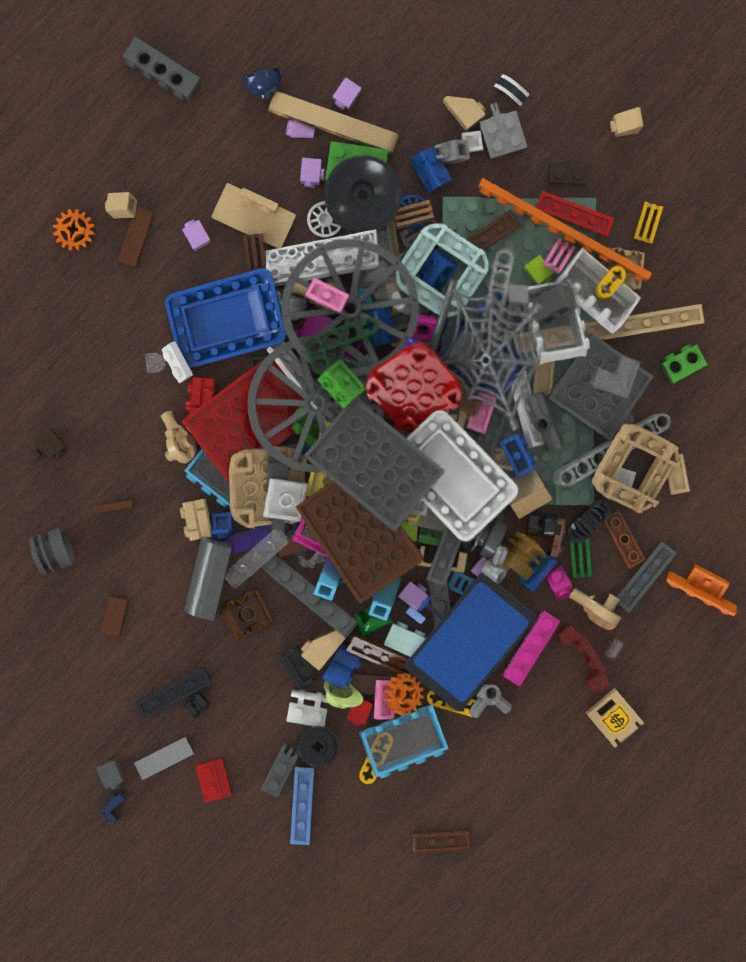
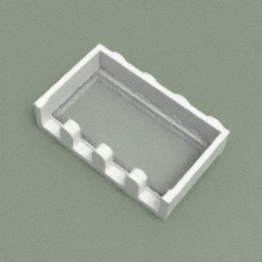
M581 248L554 282V285L564 284L571 287L576 304L610 333L614 334L624 324L641 297L625 283H622L609 298L604 300L598 298L595 294V287L609 270L585 249ZM614 275L611 280L615 281L618 277ZM607 284L602 288L601 292L603 294L608 293L606 290L608 289L609 285Z
M564 280L572 287L570 280ZM554 282L528 287L527 313L532 311V300L538 298L539 294L553 289V286H555ZM576 304L577 309L548 325L537 322L534 315L532 334L540 365L568 358L586 357L587 349L590 348L588 337H584L585 324L579 317L581 314L579 305Z

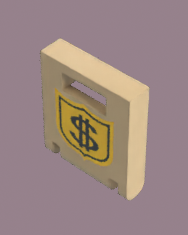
M615 688L585 712L615 748L618 746L614 741L615 739L622 743L638 729L635 725L636 722L641 726L644 724ZM612 700L615 705L600 716L597 711L608 701Z

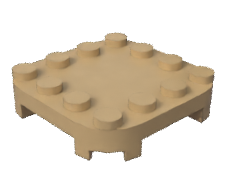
M289 446L274 447L290 459L293 458L296 450ZM264 448L246 449L232 455L229 466L231 514L236 522L247 528L272 525V519L264 517L263 513L268 492V461L277 460ZM300 454L298 462L307 464L306 458ZM288 467V480L305 482V471ZM284 520V523L290 524L298 522L293 520Z

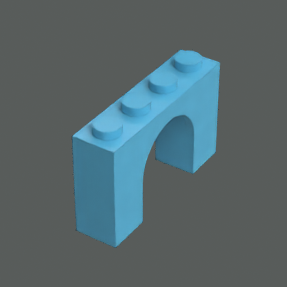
M328 557L314 595L332 601L336 588L340 584L345 583V581ZM401 578L396 579L372 596L373 601L368 615L387 621Z

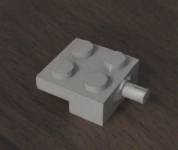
M498 103L491 104L490 108L493 116L490 119L479 122V128L490 160L526 149L527 143L517 112L512 111L500 114Z

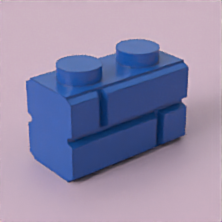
M434 146L419 152L410 160L428 194L441 189L452 180L441 159L436 158L438 153Z

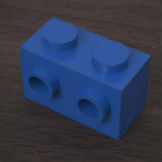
M433 249L417 272L416 277L438 292H441L458 267V264L447 251Z
M516 434L500 442L517 478L536 469L534 465L537 462L532 453L528 454L526 450L528 444L524 436L520 437L519 434Z

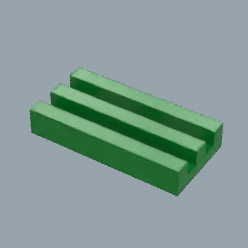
M589 538L578 543L580 573L577 574L575 542L569 540L572 578L592 577ZM584 542L587 573H584L582 543Z

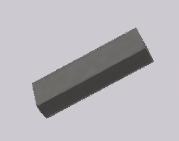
M201 537L184 608L190 615L214 621L231 552V543Z

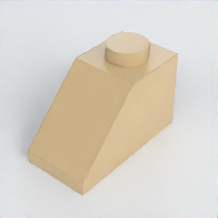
M446 96L443 99L445 106L466 132L485 118V108L480 102L476 103L474 99Z
M640 107L615 114L612 121H610L611 132H615V137L636 134L643 127Z

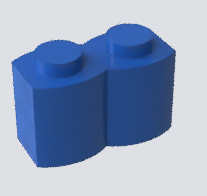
M341 643L322 679L341 690L344 686L348 687L353 679L351 673L353 670L357 671L362 663L359 660L360 657L346 651V645Z

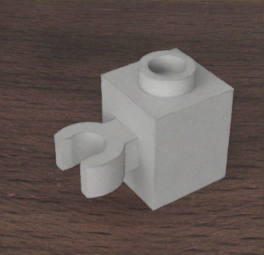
M451 140L435 145V148H438L439 155L436 158L441 159L443 164H455L470 159L467 140Z

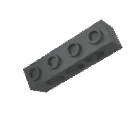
M134 37L123 54L126 65L134 70L137 67L142 71L141 74L150 80L154 78L159 81L157 84L165 90L170 88L174 91V95L181 100L185 98L190 101L201 84L200 77L137 37ZM148 56L150 61L147 64H141L140 60L142 57ZM163 66L166 68V72L161 75L157 74V69ZM175 77L182 78V82L179 85L172 83Z

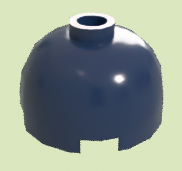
M279 67L256 71L253 74H249V76L248 74L242 75L247 91L254 96H260L261 99L272 97L271 93L277 91L281 84Z

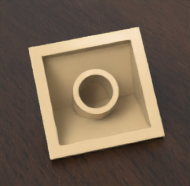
M535 469L518 478L515 476L511 479L516 484L518 493L510 502V505L519 519L552 500Z

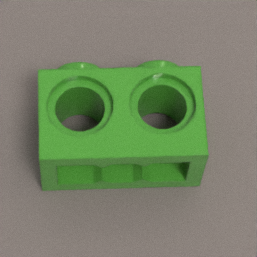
M688 344L680 349V354L675 356L672 353L663 358L665 362L660 365L670 384L708 365L697 345L691 347ZM689 353L695 355L696 360L694 363L687 361ZM672 362L677 363L679 366L677 373L672 372L670 369Z

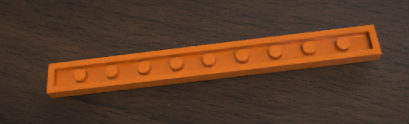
M482 178L478 188L481 189L480 192L482 194L498 198L497 202L507 207V205L514 207V211L519 215L524 216L526 214L530 216L531 221L535 224L546 225L548 227L547 230L555 235H558V233L562 234L567 242L571 244L576 242L589 254L594 252L599 255L598 259L605 263L610 261L616 266L622 267L625 272L628 271L633 274L632 278L639 282L649 280L652 273L486 179Z

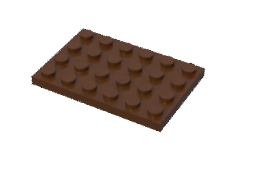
M331 481L295 506L359 604L425 560L402 525L394 532L334 481Z

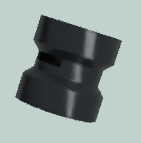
M197 691L193 695V699L188 700L183 705L194 718H197L203 709H207L210 706V703Z

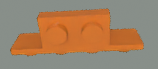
M696 564L687 579L670 570L667 573L666 581L673 588H679L689 596L701 599L706 605L714 606L726 615H736L737 605L722 598L729 586V581Z

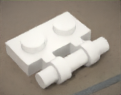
M292 689L291 697L298 698V703L290 702L287 722L324 727L328 708L320 707L321 702L328 703L326 695H323L322 692L311 693L306 692L305 689ZM304 699L315 701V706L303 704Z

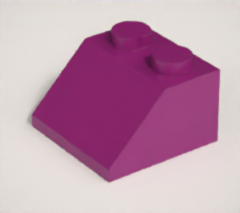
M325 315L305 317L301 320L304 322L301 329L297 327L294 332L297 338L315 336L320 334L334 320ZM317 344V345H316L314 348H312L310 351L315 352V350H316V348L318 347L319 344Z

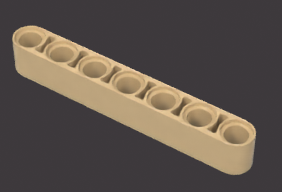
M277 91L274 92L268 111L291 120L296 119L319 130L359 144L387 149L389 154H393L399 137L398 134Z

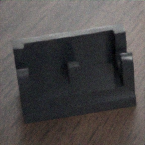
M296 645L281 654L279 659L298 690L313 682L317 676L308 661L301 656L302 651Z

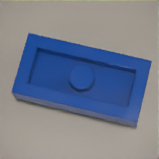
M541 550L519 577L518 581L534 592L557 562Z

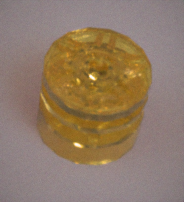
M515 531L513 535L519 541L517 543L513 539H509L513 549L507 548L508 554L504 563L528 581L535 572L529 564L534 562L540 565L541 562L535 558L537 554L543 559L548 555L529 536Z

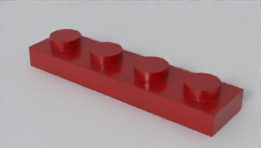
M545 191L541 192L535 207L552 217L604 237L608 236L614 218Z

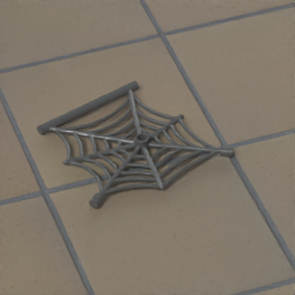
M450 279L429 348L436 353L450 305L455 295L458 310L456 330L450 346L440 359L443 360L454 345L459 331L462 309L466 317L462 343L457 352L448 361L443 362L445 365L457 367L470 380L473 385L471 391L464 381L451 371L467 391L468 401L474 398L494 405L510 418L511 421L509 422L512 430H517L520 426L514 416L519 401L537 366L540 365L533 347L532 324L534 315L544 308V304L538 301L530 313L512 312L499 303L495 298L494 291H491L490 295L485 297H469L457 291L458 281ZM461 297L471 301H482L490 298V306L484 308L465 307ZM494 301L499 308L508 314L527 317L521 323L506 321L494 309ZM489 310V318L472 319L468 311L479 312ZM494 314L505 324L517 327L513 331L500 327L493 321ZM529 320V343L534 360H531L524 340L523 326ZM489 321V328L476 329L473 322ZM469 324L472 329V342L468 352L461 360H454L465 344ZM493 325L503 332L510 333V335L506 339L498 337L493 332ZM519 330L521 332L523 350L528 360H524L517 339ZM488 332V339L482 341L479 333ZM494 336L497 340L502 341V343H496L492 337ZM476 337L479 343L477 350L471 359H466L471 353ZM513 337L521 359H516L512 352L510 340ZM488 342V350L486 349L484 343ZM492 344H493L494 346H497V348L495 349V351H494L493 353H492ZM506 344L512 359H507L503 354V347ZM481 347L484 355L481 358H475ZM499 352L502 358L497 357V354ZM481 362L484 365L483 368L477 363ZM502 362L504 364L497 374L494 364ZM468 363H473L481 371L478 375L476 370ZM508 363H514L503 385H501L500 377L503 369ZM457 364H465L477 377L476 381L474 382L471 376ZM518 364H525L516 379L509 400H507L504 392L506 383ZM534 365L521 388L512 412L510 404L519 380L527 366ZM484 373L494 376L496 383L483 380ZM479 383H487L497 387L501 397L487 388L478 387ZM476 389L496 396L505 404L507 411L491 400L475 396Z

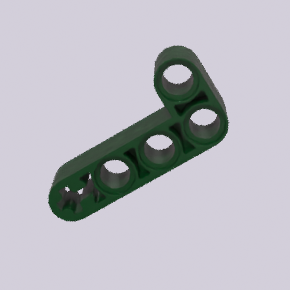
M366 317L307 339L305 349L313 371L316 374L322 375L329 368L326 352L375 335L379 327L378 321L374 317ZM367 322L375 325L373 331L365 329L362 330L363 335H360V329L357 325H361V328L366 327ZM352 328L356 330L357 335L354 338H348L345 334L347 329ZM335 335L338 338V342L335 345H330L327 342L328 336ZM311 342H317L320 347L317 351L313 352L309 350L308 345ZM318 360H323L326 363V367L323 370H318L315 367V363Z

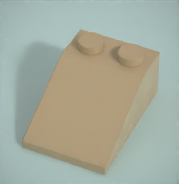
M333 629L315 637L312 641L308 639L301 649L303 651L301 656L320 670L345 638Z

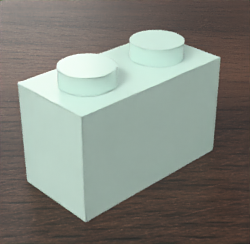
M399 621L397 624L392 623L383 644L411 657L426 639V633L417 629L414 632L408 630V625Z

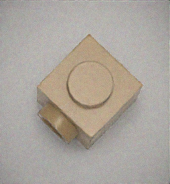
M129 192L108 193L107 201L105 202L106 212L114 219L135 218L137 199Z

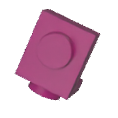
M562 566L550 571L546 575V579L557 600L565 599L571 595L573 587Z

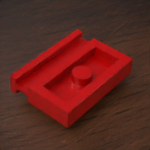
M223 758L195 765L205 803L233 795Z

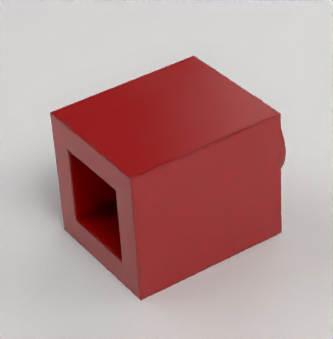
M363 698L361 705L350 707L347 719L350 720L349 723L358 727L361 724L365 726L373 702Z

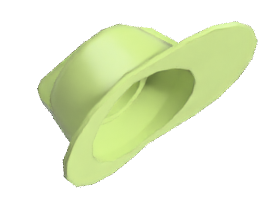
M327 681L324 682L326 700L330 705L344 709L346 707H357L363 702V696L351 683L348 687L344 686L341 690Z

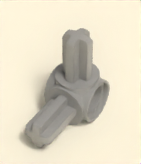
M499 546L494 558L487 560L481 570L483 574L496 583L501 582L506 576L507 570L514 566L513 559L510 557L506 558L508 554L507 548Z
M484 684L477 692L476 697L478 699L469 710L471 716L478 718L487 705H495L503 713L507 714L511 710L512 705L501 696L502 693L496 685ZM488 689L491 690V694L489 697H487Z

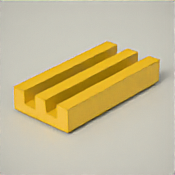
M644 202L633 239L649 244L653 243L663 210L662 206ZM647 208H651L644 228L642 237H640L639 233L645 217ZM654 210H657L650 237L647 239L646 236Z

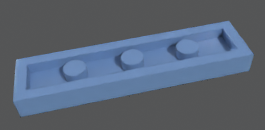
M295 766L290 844L310 845L314 767Z

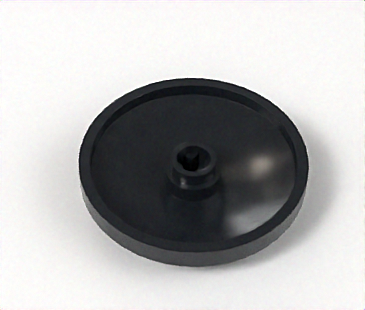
M356 155L341 161L331 171L326 180L324 199L330 216L342 228L354 233L371 230L378 231L387 226L396 216L401 205L402 189L397 174L386 162L370 155ZM359 191H366V194L364 196L359 195Z

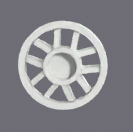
M325 201L319 202L312 206L308 212V226L319 237H332L338 233L341 226L332 223L333 219L329 212H327V208L323 211L320 205H326ZM315 208L320 210L321 213L319 215L314 212ZM311 213H312V214H313L314 216H316L317 218L310 221V217H311ZM318 221L319 225L313 228L311 223ZM330 226L337 227V229L331 232ZM321 227L322 234L316 232L315 230ZM328 227L329 234H324V228Z

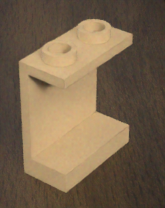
M420 545L418 550L424 556L425 546ZM458 551L456 565L452 566L451 571L464 573L467 553ZM423 561L418 565L431 567L433 562Z

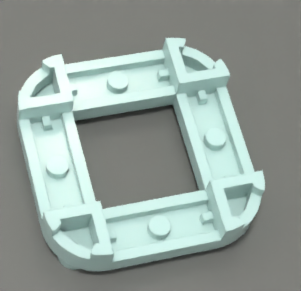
M431 224L420 232L401 262L407 268L415 283L419 303L439 315L445 296L416 277L417 272L435 245H438L468 265L456 286L457 291L469 297L473 295L489 268L486 253L481 248L479 249L444 224ZM396 270L395 281L402 292L410 296L405 281ZM455 295L453 296L447 317H453L458 313ZM461 297L464 305H466L469 300Z

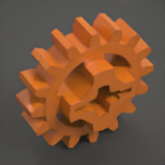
M68 209L67 215L62 212V218H56L58 225H53V228L57 229V231L53 235L59 236L56 242H63L61 247L64 249L68 246L70 251L74 247L77 251H80V246L87 248V241L92 243L90 236H94L95 233L91 229L95 228V225L89 224L92 221L91 217L85 219L87 215L85 212L80 215L78 209L75 210V213ZM71 218V221H70V222H68L67 224H64L68 219ZM80 219L84 221L86 228L81 227ZM75 226L78 229V232H74L73 235L70 229H74ZM62 232L68 235V241L64 239ZM84 236L81 241L77 242V239Z
M398 673L397 678L391 677L392 683L386 684L389 689L384 690V693L388 694V697L384 698L385 701H389L387 707L392 708L391 712L403 716L405 714L411 715V711L416 712V705L421 706L419 699L424 698L423 695H420V692L424 690L419 687L421 681L416 680L415 676L408 673Z

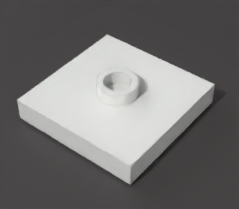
M270 478L263 516L301 521L302 516L295 506L306 499L308 483Z

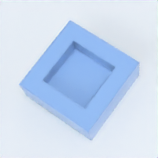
M411 606L406 610V613L420 624L426 619V617Z

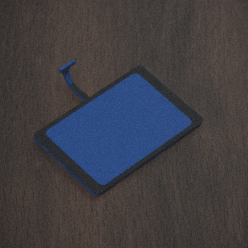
M482 572L445 616L428 603L431 599L429 596L421 602L418 608L419 611L426 607L441 621L404 665L407 671L456 711H462L538 619L533 611L503 586L494 582Z

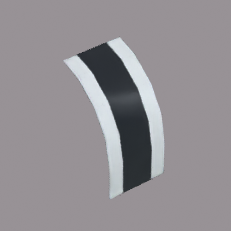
M504 74L494 85V87L509 95L519 106L529 96V93L523 87Z

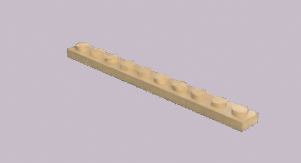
M702 304L628 316L624 324L614 334L610 333L598 321L584 323L585 332L583 333L585 338L590 333H593L601 340L703 324L705 322ZM613 318L610 320L615 323L618 318ZM571 325L541 330L546 349L576 345ZM529 332L524 333V340L527 352H531ZM517 334L521 353H524L521 334ZM532 334L533 347H534V351H536V347H535V343H534V339H533V334ZM513 337L515 352H516V354H518V351H517V348H516V344H515V340H514V337Z

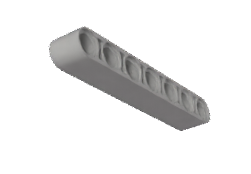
M510 247L502 248L496 255L488 295H490L491 291L500 292L503 298L498 301L503 307L506 306L516 259L515 251ZM508 253L511 260L509 262L503 261L501 254ZM497 273H505L507 279L500 281L497 278ZM490 298L487 299L485 307L490 306ZM494 301V309L503 318L504 310L499 308ZM489 310L484 311L483 319L489 318ZM493 319V321L501 327L502 321L499 319ZM489 321L482 322L481 329H488ZM493 325V332L499 337L500 330ZM485 332L480 333L482 341L488 339ZM493 337L492 339L496 343H498V340L495 337ZM488 342L484 343L486 349H488ZM492 344V353H493V352L495 351V349L497 348V346H494L493 344ZM481 347L478 355L475 358H481V356L483 355L481 352ZM478 362V363H477V364H479L481 367L484 366L481 362ZM473 365V368H474V369L476 370V372L478 373L477 367H476L475 365ZM472 372V376L476 380L477 377ZM490 374L483 375L482 379L487 380Z
M658 413L648 416L635 425L644 427L646 430L658 435L670 427L671 420L667 414ZM658 418L661 419L660 427L657 425ZM615 436L611 441L607 440L556 470L553 474L554 483L558 486H571L594 473L598 469ZM596 454L599 458L597 464L594 462V456ZM579 464H581L583 467L581 473H579L578 471ZM563 473L567 476L566 482L562 481Z

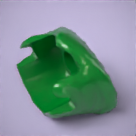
M371 606L355 614L358 629L361 635L365 637L375 630L382 628V626L394 623V620L390 616H388L387 621L368 615Z

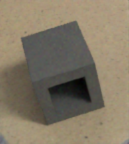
M117 758L98 765L96 769L105 789L110 787L111 790L122 786L121 782L125 780Z

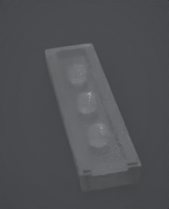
M276 527L228 569L224 578L234 589H237L286 546L290 540Z

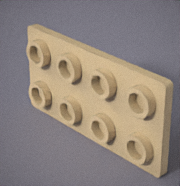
M227 183L211 217L247 235L263 233L265 243L276 248H282L296 218V214L279 207L278 203L245 188L240 189Z

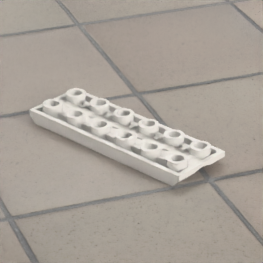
M365 231L266 250V269L272 273L275 287L286 285L296 265L308 253L319 246L344 239L364 240L377 244V231ZM343 248L328 252L337 275L354 272L358 253L357 248ZM364 250L360 271L376 268L379 265L378 254ZM321 255L312 261L299 277L309 281L313 280V278L330 277L331 274Z

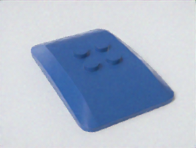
M265 268L172 293L165 300L174 341L178 345L189 368L283 343L287 337L273 275Z

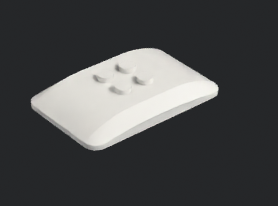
M438 410L432 413L406 438L445 470L444 474L424 496L422 501L460 540H471L516 497L518 493L516 484L445 411Z

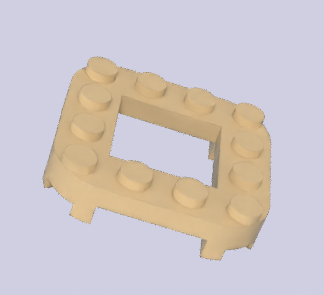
M624 424L596 470L592 484L606 498L631 508L637 513H643V511L651 506L655 508L658 505L659 501L655 498L674 466L679 468L681 463L678 460L679 448L668 440L638 425ZM633 446L656 456L638 490L615 479Z

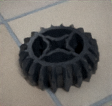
M597 498L573 519L565 529V533L576 544L582 542L608 518L612 512L611 507L602 498Z

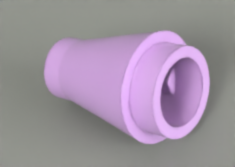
M296 119L288 120L286 135H289L290 138H313L315 127Z

